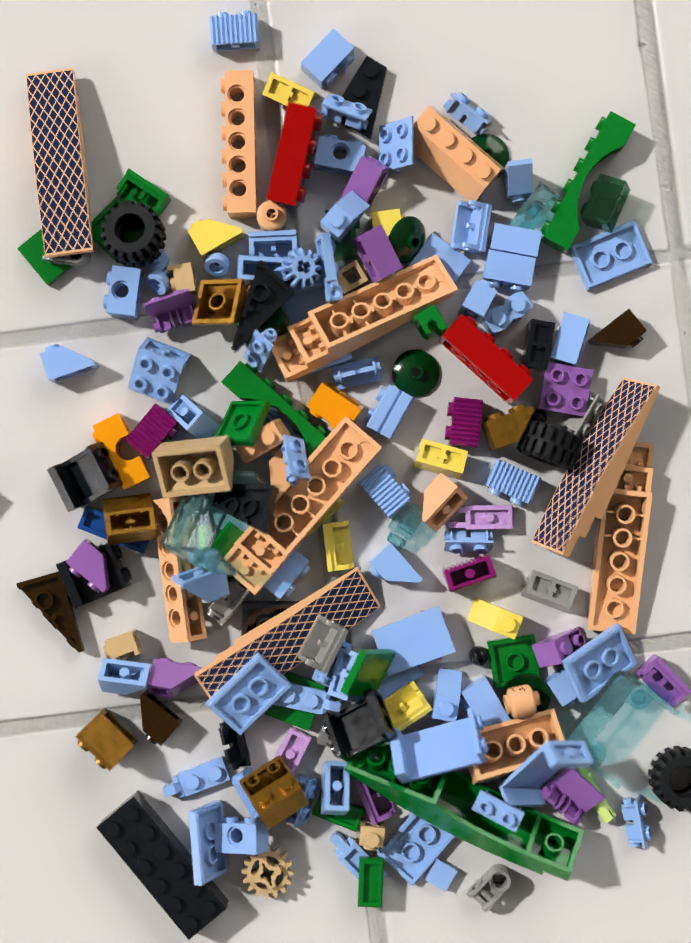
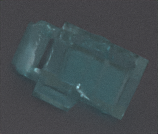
M412 502L404 507L405 512L402 516L394 515L388 525L391 531L387 541L399 548H403L406 542L412 539L422 522L423 509ZM396 518L397 520H399L397 526L393 528L391 527V525ZM395 532L400 534L404 538L402 539L401 537L395 535Z

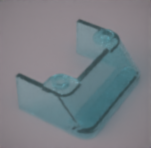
M233 470L232 484L266 485L256 472ZM215 493L183 496L162 538V545L170 553L203 571L235 576L237 571L217 549L211 548L227 513L212 506Z
M617 671L612 674L564 735V741H585L594 762L590 767L616 789H619L621 785L618 781L599 767L605 760L606 750L596 740V737L625 702L635 709H644L654 700L676 717L679 712L629 672Z

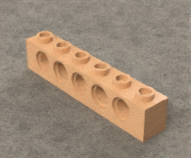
M253 70L225 71V79L220 81L221 94L225 93V102H221V115L226 117V126L221 127L222 140H226V149H222V163L226 164L227 173L222 174L223 187H227V196H223V210L227 211L229 218L257 217L255 76ZM237 93L244 95V98L239 102L232 100V97ZM236 117L245 119L241 125H234L232 123ZM242 140L245 142V145L241 149H235L233 147L234 142ZM236 164H244L246 167L243 172L237 173L233 171ZM237 187H244L246 192L242 196L234 195V190Z
M188 495L152 500L170 643L190 642L207 638L202 599L181 588L171 578L173 575L197 567Z

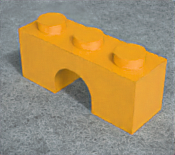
M117 413L93 425L95 432L92 435L96 443L102 442L104 447L107 448L109 457L120 474L123 485L119 488L123 487L124 490H130L153 478L142 456L126 460L120 454L121 443L131 433L122 414Z

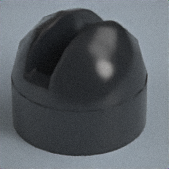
M535 408L534 412L537 411L542 422L545 423L547 420L545 411ZM533 412L530 420L538 421Z
M475 646L469 652L471 662L477 666L484 665L488 661V652L482 646ZM480 650L482 662H479L475 651Z

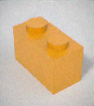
M327 380L320 384L306 405L313 416L318 419L324 418L330 422L329 426L332 429L345 416L354 423L364 408L362 404Z

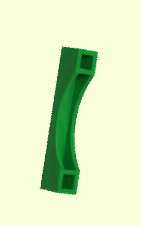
M610 111L606 118L601 117L595 128L599 131L595 138L590 137L584 148L587 151L585 158H579L573 171L577 172L573 180L568 178L562 189L565 192L562 201L557 199L551 210L554 216L551 221L546 220L540 230L543 234L541 242L563 254L569 250L580 230L578 199L586 176L599 162L621 151L636 124Z
M239 361L221 382L240 400L268 401L272 407L288 416L303 435L310 457L329 433L320 425L315 428L309 423L311 417L302 409L297 412L291 406L294 402L284 393L279 396L274 391L276 386L266 377L262 381L256 375L258 370L255 367L250 366L248 362L243 364Z

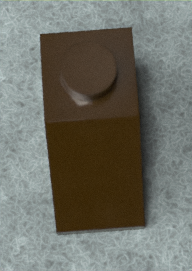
M628 309L590 338L588 342L590 345L625 348L630 345L633 348L643 340L641 335L647 330L632 311Z
M146 690L140 696L142 728L146 733L145 737L154 745L158 743L162 746L182 722V719L154 695L148 694Z

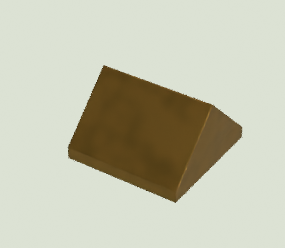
M201 280L192 324L236 325L240 322L248 298L245 280Z

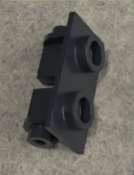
M225 721L219 723L220 728H218L222 745L229 744L230 748L224 750L227 767H230V771H233L241 766H251L244 733L240 736Z

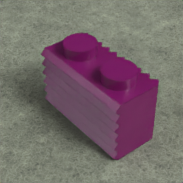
M454 397L453 402H448L447 416H451L450 426L445 428L444 437L445 440H449L448 445L478 448L483 400Z
M155 403L125 441L144 457L150 459L152 452L167 438L171 440L177 434L179 422Z
M485 554L483 557H475L474 560H466L465 563L461 561L456 566L452 564L451 567L448 566L447 569L443 567L442 569L450 592L496 578L491 558Z

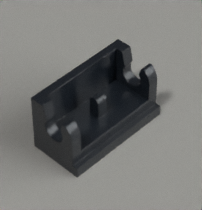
M531 319L528 322L521 364L528 369H536V371L547 370L555 327L554 322Z

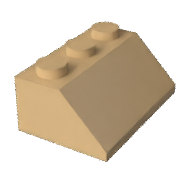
M229 435L164 442L152 452L163 498L232 490L234 456Z

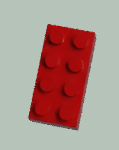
M288 101L266 199L298 207L300 202L304 203L307 189L303 188L305 179L310 178L312 165L309 164L310 155H315L318 141L314 138L316 131L320 132L323 117H321L320 111L317 108Z
M461 314L441 336L439 342L509 405L534 380L530 376L532 374L531 371L523 364L517 365L512 360L514 356L507 349L502 348L501 350L494 344L496 342L494 337L486 331L482 333L477 328L478 324L469 315L464 317Z

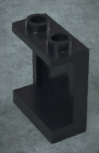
M102 442L91 444L86 447V450L67 461L47 469L68 512L82 508L123 485L120 474L114 467L109 457V452Z
M106 543L99 547L107 554L110 589L104 593L101 590L98 593L88 586L89 581L83 576L79 578L69 570L70 566L66 561L56 564L74 609L131 585L130 580H132V576L128 567H123L120 559L123 558L118 544L108 545Z
M373 688L364 691V699L333 715L328 712L323 714L325 720L323 727L331 738L332 744L330 746L335 757L348 762L397 737L382 694Z

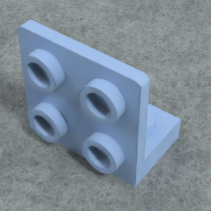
M147 337L138 348L128 388L171 405L175 398L182 371L189 363L191 354Z

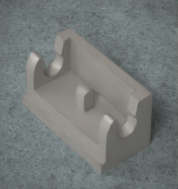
M532 570V573L526 579L528 581L522 589L521 596L562 612L570 610L578 586Z
M319 614L297 657L305 661V664L327 674L349 630L341 624Z

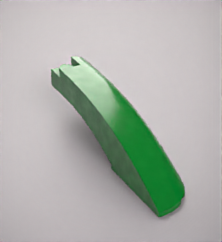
M390 741L353 760H349L344 768L346 772L400 807L480 849L541 875L543 872H547L566 881L571 875L585 830L529 807H520L522 808L521 811L525 812L515 833L472 810L480 790L484 792L488 790V793L500 798L503 802L504 800L502 794L482 783L473 785L471 777L460 770L402 784L395 776Z

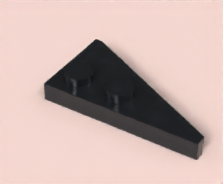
M262 260L258 262L231 349L235 353L252 337L254 331H258L295 293Z
M242 601L241 636L300 601Z

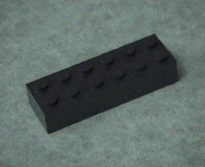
M136 791L106 816L96 827L188 940L227 908L229 900L212 880L202 886L194 885L192 855L139 791Z

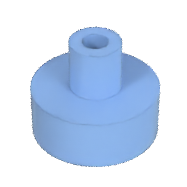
M161 249L159 250L161 255L158 258L156 256L152 258L154 262L151 264L148 261L144 262L151 272L154 270L163 272L169 265V258Z
M216 251L206 257L204 268L207 273L212 276H223L227 273L229 259L222 252Z
M152 271L146 278L148 288L157 295H163L171 287L170 274L167 271Z

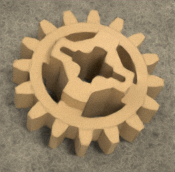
M269 844L268 852L257 855L249 854L251 859H244L243 863L248 867H243L241 871L242 874H247L243 878V883H250L248 891L255 889L256 897L264 893L265 899H268L269 893H272L276 898L278 897V890L285 893V884L291 885L292 879L288 876L294 875V869L289 868L292 866L293 861L286 860L287 852L279 853L280 846H277L275 850H271V844ZM258 860L259 867L252 871L253 864ZM264 867H267L269 871L272 870L271 877L267 872H264ZM284 871L282 879L277 883V875Z

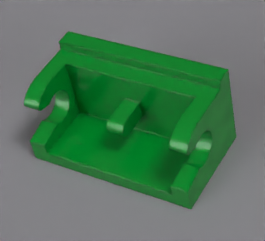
M129 168L116 188L118 196L127 202L133 200L135 204L140 201L145 206L149 205L158 217L161 216L171 201L168 194Z
M434 304L413 316L411 321L412 326H416L418 332L425 340L429 339L428 335H431L433 329L438 336L444 334L447 329L446 323Z

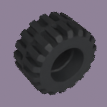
M129 200L126 205L123 202L118 203L119 207L117 209L112 207L110 209L111 214H106L104 217L106 223L101 224L103 231L101 238L104 241V245L112 256L123 265L127 263L129 267L135 268L136 264L139 267L145 266L144 262L147 261L151 264L154 262L152 258L154 256L158 258L161 255L159 250H164L165 243L163 242L166 240L164 225L156 212L149 205L145 206L143 202L138 201L135 204L133 200ZM137 225L145 226V232L138 241L133 243L123 242L124 234L129 228Z
M530 420L519 440L517 449L520 453L530 458L569 470L574 469L583 440L562 428Z
M673 746L674 749L667 747L664 749V754L660 752L656 754L658 757L657 761L652 760L650 763L653 768L652 770L648 769V775L651 777V779H648L649 785L652 787L653 793L669 808H676L681 812H684V809L691 811V783L685 789L678 791L672 790L670 787V776L675 769L681 766H689L691 768V749L687 747L681 748L680 746Z

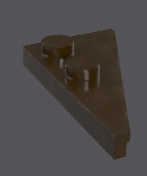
M59 571L16 583L17 587L32 601L31 603L43 613V616L67 639L66 641L72 648H75L78 653L85 650L73 606Z

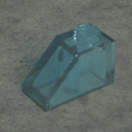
M540 182L509 225L535 230L560 195Z

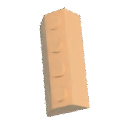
M428 106L413 124V153L468 202L469 200L478 201L504 170V167L434 106Z
M554 708L535 713L531 716L484 727V730H480L481 736L486 739L488 752L485 753L487 762L468 767L472 783L474 785L510 775L546 741H565Z

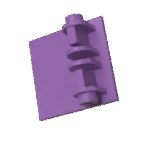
M179 289L171 295L152 298L149 302L144 303L143 306L154 323L155 333L160 332L162 334L172 330L170 319L174 329H177L174 320L176 317H178L181 327L184 326L181 316H183L185 325L191 324L196 302L190 289Z
M548 362V368L544 372L538 409H543L546 412L554 411L584 417L587 410L593 370Z
M575 768L563 769L540 787V793L543 795L542 798L547 800L555 810L559 808L558 813H564V817L569 820V823H574L576 826L582 821L580 816L606 798Z

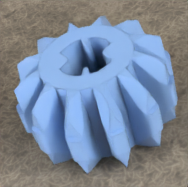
M298 248L297 252L291 250L288 252L289 258L284 257L282 259L286 266L281 267L280 271L287 273L283 278L284 281L292 280L290 287L294 288L298 283L299 289L303 290L306 285L312 287L314 285L313 280L320 279L317 271H320L322 266L315 265L319 257L316 256L312 259V250H308L305 254L303 248ZM303 265L305 270L299 272L297 268Z

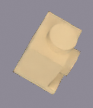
M357 260L339 269L337 281L342 286V296L368 284L367 277L369 274L363 263L359 265ZM350 275H354L356 277V281L354 283L348 282L347 278Z
M191 262L167 266L168 272L174 275V277H170L172 291L190 289L192 296L198 294L194 267Z
M135 629L104 641L106 646H103V650L108 659L118 657V660H124L132 656V651L135 655L143 652Z
M361 819L359 845L363 846L366 850L383 848L385 823L381 821L372 826L370 820Z

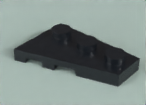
M366 56L342 97L344 100L353 103H362L367 108L373 110L367 119L366 130L362 128L358 130L345 125L346 116H343L339 124L370 142L387 67Z
M232 484L231 491L215 493L212 506L267 535L279 488L274 485Z

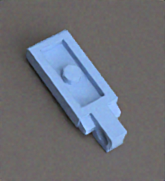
M330 232L321 233L315 239L317 256L319 257L318 264L322 266L320 277L322 286L324 285L326 302L340 301L342 299V286L337 281L339 267L334 262L335 242L331 239Z
M292 683V687L274 705L320 715L326 713L327 710L340 712L342 701L331 699V695H328V692H325L326 690Z
M223 756L178 772L177 775L172 777L174 782L164 785L162 789L165 797L177 793L180 798L187 797L229 781L231 777Z
M335 831L330 836V841L337 847L334 852L345 867L359 879V856L371 855L355 839L353 840L351 836L345 839L340 832ZM383 869L384 880L388 876V873Z

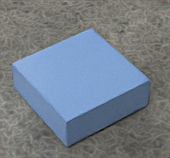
M437 858L426 874L425 880L446 892L458 870Z

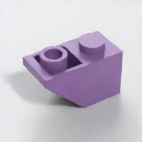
M89 539L83 540L66 561L70 566L69 570L79 578L81 576L89 581L88 586L98 593L100 590L103 593L107 592L110 589L107 554Z
M579 626L549 636L533 644L532 648L539 668L562 664V660L586 644V638Z
M154 658L147 682V692L150 695L173 698L198 682L194 673L200 670L201 667L191 662L182 664L173 662V660L168 658Z

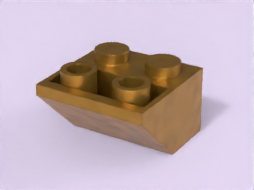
M521 404L509 409V414L503 416L501 411L486 417L487 421L481 425L490 451L520 440L534 412L533 406L526 408L525 404Z
M150 493L102 499L108 545L156 539V523Z
M105 708L75 736L78 739V745L84 751H90L96 757V763L101 768H107L109 771L138 742Z
M280 755L239 780L241 787L267 830L309 804L302 787Z

